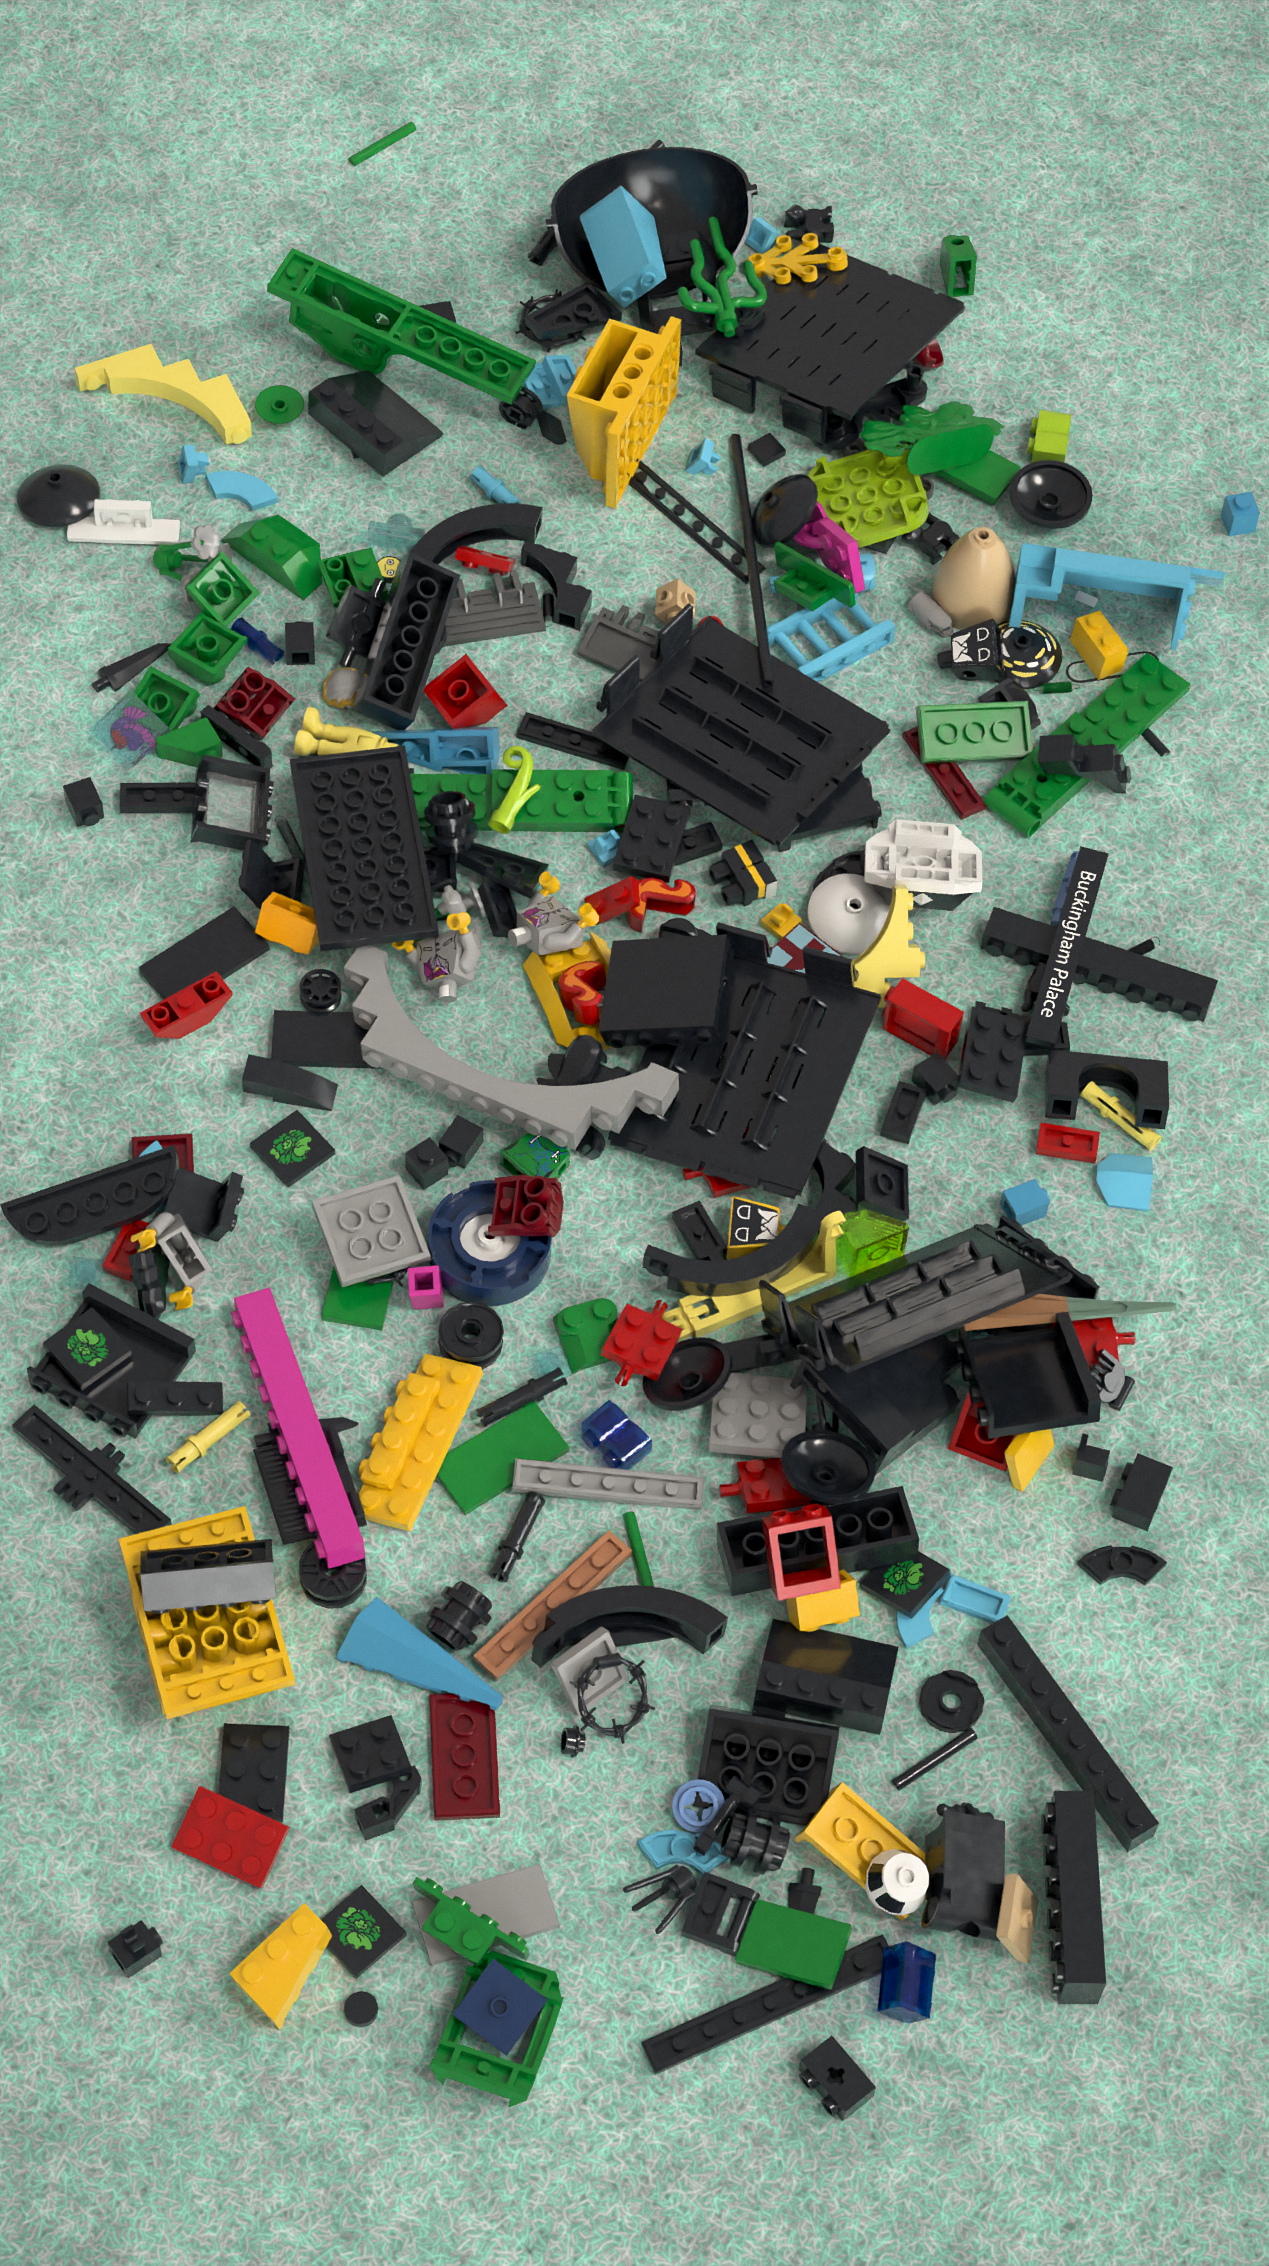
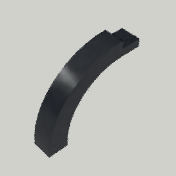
M499 503L465 510L435 525L422 536L410 552L439 565L462 545L470 546L484 541L507 539L527 541L534 544L542 525L543 507L528 504Z
M798 1203L789 1223L771 1242L748 1255L729 1260H695L648 1244L644 1253L642 1268L647 1269L649 1273L655 1276H667V1289L684 1294L719 1297L747 1293L759 1289L760 1280H765L771 1284L799 1265L813 1249L820 1233L821 1221L827 1214Z
M640 1585L602 1588L574 1597L546 1615L544 1630L540 1631L532 1642L533 1652L531 1660L541 1668L571 1642L594 1632L601 1626L605 1629L641 1627L657 1630L677 1637L690 1644L702 1654H705L724 1636L728 1617L699 1599L669 1589Z

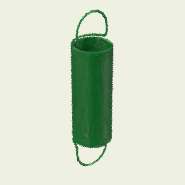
M1071 681L1042 683L1041 687H1043V694L1067 693L1073 691L1072 685L1077 684H1072Z

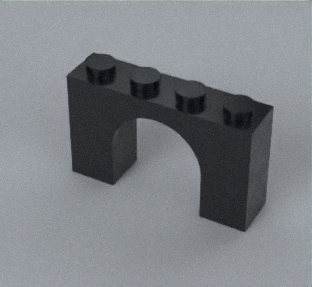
M1049 1049L1045 1069V1118L1075 1120L1079 1092L1093 1081L1097 1086H1109L1119 1089L1132 1099L1135 1111V1127L1165 1130L1169 1111L1168 1061Z

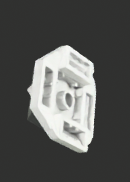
M896 819L887 826L886 830L875 834L866 841L864 882L871 883L889 906L892 899V886L905 885L908 888V893L913 894V908L953 911L974 892H981L983 882L982 851L972 841L963 837L962 832L954 824Z

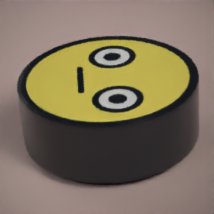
M386 556L377 561L383 579L388 584L393 582L397 566L401 562L393 556Z

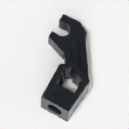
M415 1765L411 1766L412 1773L409 1780L393 1779V1793L389 1799L382 1796L354 1809L355 1821L365 1841L394 1831L395 1825L416 1796L420 1795L422 1779ZM383 1811L389 1813V1815H386L384 1818L378 1820L375 1816L377 1814L382 1815Z

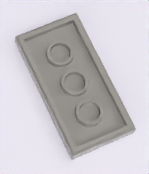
M540 1864L442 1892L451 1899L454 1896H458L471 1906L470 1911L480 1917L482 1914L488 1915L499 1924L497 1928L507 1935L512 1931L524 1939L560 1928ZM427 1897L412 1901L431 1966L462 1957L422 1931V1926L437 1904ZM495 1942L491 1948L501 1945Z

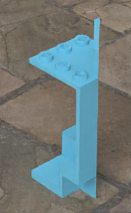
M1022 543L1018 557L1009 626L1020 628L1025 597L1057 601L1058 593H1061L1063 583L1175 599L1171 650H1176L1178 639L1184 640L1186 623L1182 622H1185L1186 618L1189 617L1191 601H1187L1188 596H1193L1195 583L1218 586L1224 579L1225 572Z

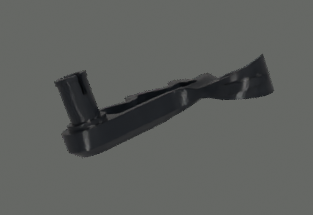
M911 364L912 367H907V376L905 378L886 384L858 411L862 421L864 422V416L872 421L891 423L890 417L899 420L900 415L905 414L902 411L903 405L918 406L926 400L928 389L927 384L922 380L924 375L923 366Z
M580 1035L571 1042L565 1054L550 1053L548 1056V1068L553 1079L537 1078L536 1081L538 1085L547 1086L589 1084L597 1067L602 1065L600 1062L602 1061L607 1064V1055L603 1052L601 1043L594 1037ZM590 1125L576 1147V1151L582 1153L583 1147L589 1145L591 1149L583 1156L594 1160L599 1158L604 1151L605 1139L602 1133Z

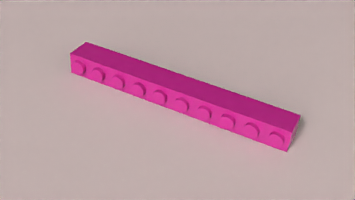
M269 1287L235 1297L236 1310L231 1311L232 1320L236 1329H242L243 1335L240 1336V1341L244 1353L251 1354L252 1360L249 1361L252 1376L254 1379L259 1378L262 1384L258 1386L261 1401L263 1404L268 1403L271 1409L267 1411L270 1426L272 1429L277 1428L280 1436H276L281 1455L287 1453L289 1461L285 1462L290 1480L296 1479L298 1487L295 1488L298 1503L300 1506L305 1505L308 1513L304 1514L308 1531H315L317 1539L314 1540V1546L319 1559L325 1558L328 1569L365 1558V1549L362 1535L271 1289Z

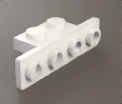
M95 499V517H86L77 523L68 525L67 540L69 542L170 545L179 543L180 521L152 519L151 501Z

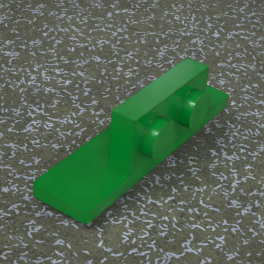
M779 541L774 544L776 564L787 571L773 581L776 591L812 612L832 598L850 608L856 605L855 588L848 579L842 578L830 569L819 565L812 559L805 557Z
M418 1877L413 1881L414 1889L437 1904L422 1926V1931L477 1967H479L495 1942L525 1961L530 1956L529 1949L525 1946L527 1942L518 1934L510 1931L507 1935L497 1928L499 1924L486 1914H482L480 1917L470 1911L471 1906L458 1896H454L453 1899L442 1893L443 1888L429 1878L423 1881Z

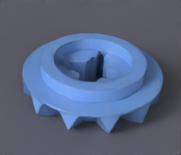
M691 1780L677 1790L673 1798V1814L677 1822L684 1829L694 1833H702L717 1812H719L725 1800L720 1789L710 1781ZM697 1791H699L702 1802L713 1803V1806L703 1809L701 1821H699L695 1810H690V1808L684 1809V1806L695 1802Z

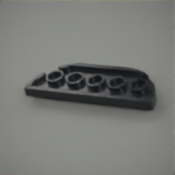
M175 1145L2 1203L0 1206L10 1225L21 1236L32 1242L49 1246L75 1243L134 1223L156 1211L165 1202L175 1186L179 1172L178 1151Z

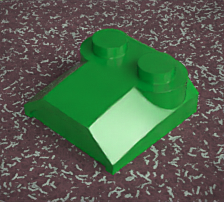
M222 551L211 559L184 587L206 616L226 627L260 593Z
M201 611L168 647V656L183 671L205 683L215 684L223 680L226 675V668L248 639L246 636H242L206 616Z
M150 666L124 708L137 707L148 714L147 717L138 720L136 725L144 726L145 729H149L150 733L159 737L178 729L184 719L195 712L197 699L200 694L197 690ZM124 708L120 713L123 717H125Z
M598 1298L570 1306L553 1317V1324L572 1374L612 1361L601 1356L602 1349L618 1320L617 1307L611 1300Z

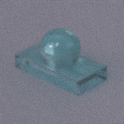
M401 513L394 514L388 518L386 523L369 522L368 544L411 551L425 534V529L413 527L407 515Z

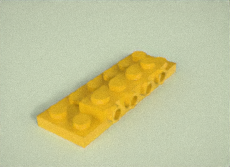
M425 1353L416 1373H409L406 1381L401 1380L398 1383L396 1389L398 1399L394 1407H387L384 1414L385 1426L381 1433L376 1432L372 1438V1454L369 1459H363L359 1466V1476L363 1482L359 1497L367 1521L411 1532L484 1374L481 1367Z

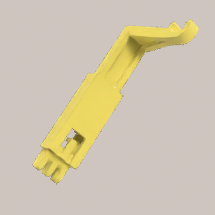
M835 1211L821 1221L820 1233L813 1246V1251L788 1274L770 1284L782 1292L785 1297L835 1277L836 1238L844 1234L840 1224L846 1221L841 1211ZM756 1289L732 1296L711 1297L714 1302V1308L718 1310V1313L701 1320L698 1316L705 1314V1316L709 1315L707 1305L704 1304L695 1309L692 1305L710 1297L689 1295L679 1299L678 1308L665 1312L662 1319L667 1322L675 1319L676 1321L671 1322V1324L683 1329L678 1342L692 1335L694 1338H698L761 1312L760 1291Z

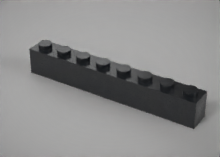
M994 907L983 933L980 948L986 950L992 956L998 957L1002 955L1013 959L1017 964L1023 966L1029 964L1037 966L1040 962L1047 964L1057 927ZM1085 937L1073 982L1096 986L1104 993L1114 992L1123 995L1134 1003L1142 1001L1151 1004L1161 1012L1172 1011L1181 1014L1188 1021L1199 1020L1204 1022L1218 980Z
M1006 1615L981 1630L977 1643L978 1647L1083 1791H1094L1096 1810L1127 1853L1155 1835L1159 1822L1009 1616Z

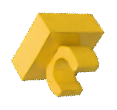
M786 903L778 904L761 920V925L779 940L787 935L798 923L802 924V919Z

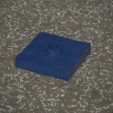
M493 1959L452 2015L507 2056L547 2002V1999Z

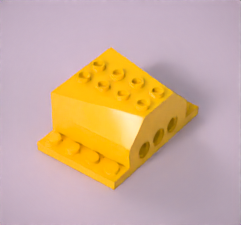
M671 316L666 326H661L658 334L609 319L594 347H589L583 367L579 366L576 370L574 383L566 395L575 448L589 476L605 482L603 486V493L606 494L605 506L616 509L629 485L631 476H634L638 468L639 461H642L678 393L681 319Z
M246 1506L119 1538L133 1607L162 1715L165 1714L166 1719L296 1685L272 1599L264 1604H252L250 1601L239 1602L235 1606L225 1608L218 1605H207L195 1611L176 1608L163 1614H155L151 1611L144 1612L140 1576L141 1551L255 1540Z

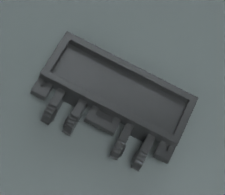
M517 570L510 571L509 579L512 589L504 590L500 573H494L493 583L497 598H493L491 589L468 592L469 603H467L462 578L459 579L455 591L457 598H453L445 623L447 638L443 647L546 631L535 582L523 584L524 594H522Z
M622 605L612 622L610 620L614 612L603 607L599 615H596L577 649V654L615 672L620 670L634 655H637L640 659L639 682L641 683L660 664V657L657 660L650 657L651 650H655L654 646L659 631L643 625L645 614L641 612L635 615L629 628L623 627L630 608Z

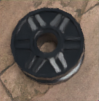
M472 1301L459 1303L448 1309L440 1320L438 1344L443 1358L479 1366L483 1370L492 1365L500 1356L503 1347L504 1329L501 1318L492 1308ZM472 1334L477 1337L469 1339L464 1336Z
M312 1542L303 1551L299 1561L300 1584L306 1597L314 1604L327 1609L343 1608L354 1603L362 1595L367 1584L365 1558L328 1569L325 1558H318L314 1542ZM331 1569H336L340 1571V1573L335 1576H329L326 1574Z

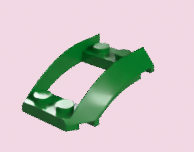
M495 1951L487 1953L479 1967L468 1965L438 2049L429 2067L442 2085H444L446 2078L510 2099L508 2107L527 2101L564 1999L559 1990V1980L556 1972ZM493 1959L547 1999L522 2065L461 2045L460 2043L467 2025L452 2015Z

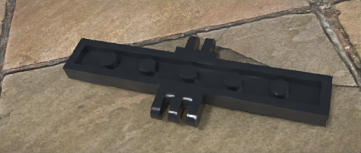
M35 1404L12 1425L13 1431L66 1475L56 1484L53 1491L57 1495H61L68 1489L62 1497L66 1503H70L78 1496L71 1505L76 1511L80 1510L93 1498L134 1534L172 1525L171 1519L117 1474L121 1469L118 1464L124 1459L125 1454L118 1450L111 1456L116 1449V1446L112 1443H108L102 1450L96 1447L89 1451Z

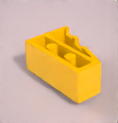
M303 1903L229 1974L234 1982L280 2030L294 2001L296 2002L300 1996V1990L309 1974H312L328 1945L332 1934L320 1918Z

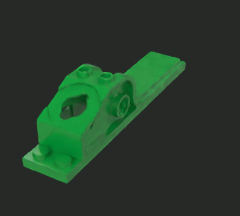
M294 248L290 250L267 284V292L291 303L289 323L302 333H306L335 360L358 371L369 370L372 374H379L385 370L392 355H404L512 405L535 368L536 360ZM379 313L385 315L388 319H385Z

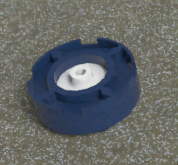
M495 1180L469 1183V1188L454 1195L452 1192L448 1194L433 1212L428 1230V1250L431 1255L430 1266L439 1265L443 1287L449 1293L465 1302L472 1301L487 1306L512 1303L531 1293L541 1283L547 1273L551 1260L552 1237L547 1235L499 1237L488 1233V1226H491L496 1194Z

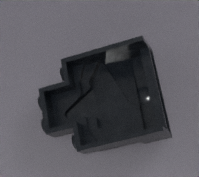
M941 1334L849 1373L836 1364L830 1365L826 1361V1368L817 1371L812 1364L802 1359L790 1386L795 1390L804 1382L809 1385L877 1458L875 1462L876 1476L955 1412L961 1400L958 1398L956 1391L950 1385L945 1384L944 1381L960 1368L962 1361L961 1359L957 1360L955 1357L954 1342L950 1341L944 1334Z

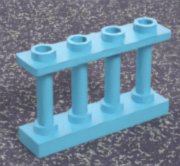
M858 593L855 594V601L858 599ZM832 598L813 612L807 608L797 610L790 617L779 623H772L767 628L769 647L778 643L799 667L798 671L820 682L893 642L896 626L890 619L880 624L875 623L856 601V605L852 608L846 607L867 631L858 636H853L834 614V612L846 605ZM824 619L844 643L836 648H830L811 625ZM801 631L821 656L812 661H807L788 637Z

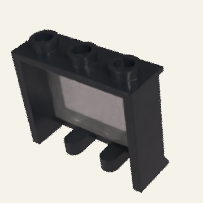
M203 755L195 772L190 842H204L245 851L246 841L253 839L261 848L263 845L267 846L271 835V830L267 828V822H269L272 814V805L268 804V799L271 797L274 782L270 781V769Z

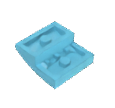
M570 355L545 356L542 363L535 364L534 370L523 386L538 396L543 410L568 404L566 395L574 383L576 373Z

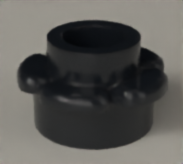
M574 1725L573 1728L565 1727L561 1735L562 1754H571V1757H576L578 1752L584 1751L586 1737L585 1733L579 1731V1726Z

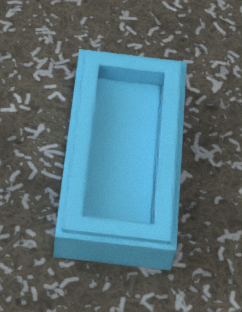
M951 1574L940 1600V1605L993 1624L1004 1617L1011 1596Z

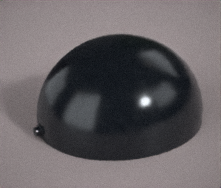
M686 147L641 149L600 160L572 175L555 193L551 204L552 216L550 219H546L547 230L553 229V232H555L561 254L573 271L592 286L607 292L581 223L580 215L618 187L622 186L654 216L658 236L696 230L700 231L714 248L708 219L712 216L716 217L725 248L731 253L733 258L737 256L748 236L753 213L752 198L753 195H758L756 184L749 182L744 170L736 162L723 155ZM716 254L717 276L725 268V264ZM687 261L664 265L666 279L651 289L652 299L678 295L680 287H686L688 291L697 288L693 283L690 271L694 262Z

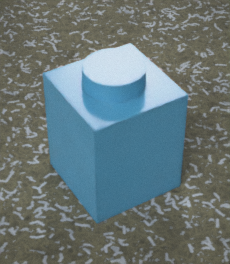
M1252 492L1225 496L1221 518L1228 535L1235 536L1255 532L1260 511Z
M1036 1179L1004 1190L1000 1205L1007 1218L1017 1221L1021 1226L1045 1217L1050 1204V1198L1046 1189L1041 1188Z

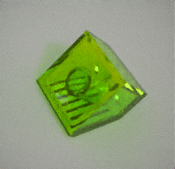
M866 1209L856 1213L848 1212L843 1215L846 1221L840 1224V1227L844 1234L836 1238V1254L849 1277L904 1255L909 1226L906 1222Z

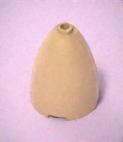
M978 527L966 532L957 539L943 557L935 574L931 597L951 617L953 628L963 630L989 619H994L998 625L1005 622L1010 616L1014 599L1015 573L1010 554L1002 539L993 530L986 527Z

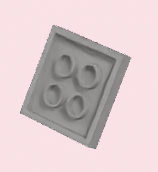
M400 1175L312 1201V1208L342 1287L430 1261L431 1255Z
M731 1373L722 1390L712 1398L709 1452L781 1458L782 1451L787 1442L794 1436L805 1432L808 1384L804 1382L794 1390L790 1386L793 1378Z

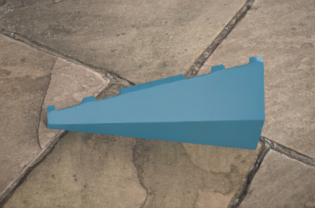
M498 727L370 731L382 738L386 737L390 743L398 744L399 746L405 745L408 762L439 772L447 768L461 774H492V769H497L500 751Z
M378 1597L355 1618L337 1653V1660L342 1663L350 1661L363 1665L364 1670L373 1672L376 1669L392 1674L396 1680L441 1693L443 1690L459 1695L460 1700L469 1702L472 1699L490 1705L492 1710H497L503 1703V1696Z

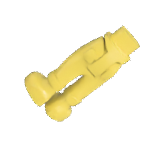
M308 707L303 719V730L298 731L295 739L294 753L301 757L311 754L320 756L396 747L399 745L388 742L386 737L382 738L373 732L361 728L335 726L330 723L325 725L321 722L319 711L314 707Z

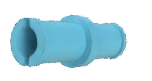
M478 466L473 470V475H470V479L486 492V496L490 500L495 499L498 503H521V500L505 487V483L501 479L496 480L483 466Z

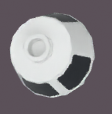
M890 1849L881 1852L871 1861L866 1874L865 1889L868 1898L876 1908L894 1915L909 1914L923 1904L928 1894L929 1874L926 1866L918 1857L905 1850Z

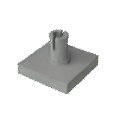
M602 1626L550 1663L570 1708L578 1716H580L577 1688H574L570 1681L576 1682L585 1669L593 1665V1658L618 1653L609 1631ZM623 1664L593 1671L589 1679L595 1683V1686L589 1684L583 1696L587 1710L630 1680Z

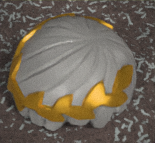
M349 667L338 668L332 671L323 683V700L327 702L329 707L339 711H344L346 707L352 708L362 674L357 669Z

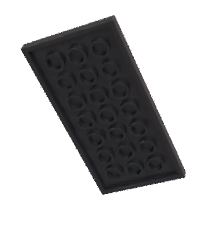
M405 745L290 759V769L320 952L439 937Z

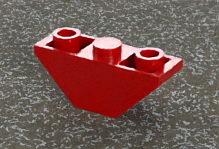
M215 971L140 1012V1017L155 1037L181 1039L210 1023L233 994L218 972Z

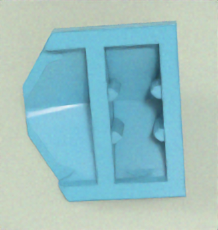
M1111 1153L1097 1165L1096 1183L1108 1207L1149 1211L1153 1180L1152 1157Z

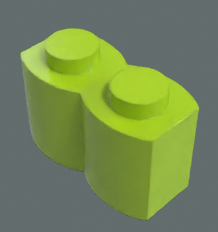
M1039 409L1038 418H1032L1030 433L1035 434V438L1030 437L1027 454H1032L1031 463L1042 460L1065 462L1072 414Z

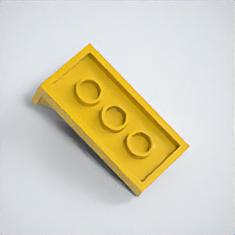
M843 1782L831 1789L829 1792L830 1796L804 1830L799 1832L794 1838L797 1843L800 1841L810 1842L864 1890H866V1874L869 1865L881 1852L890 1849L905 1850L918 1857L925 1865V1853ZM909 1914L895 1916L900 1921H903Z

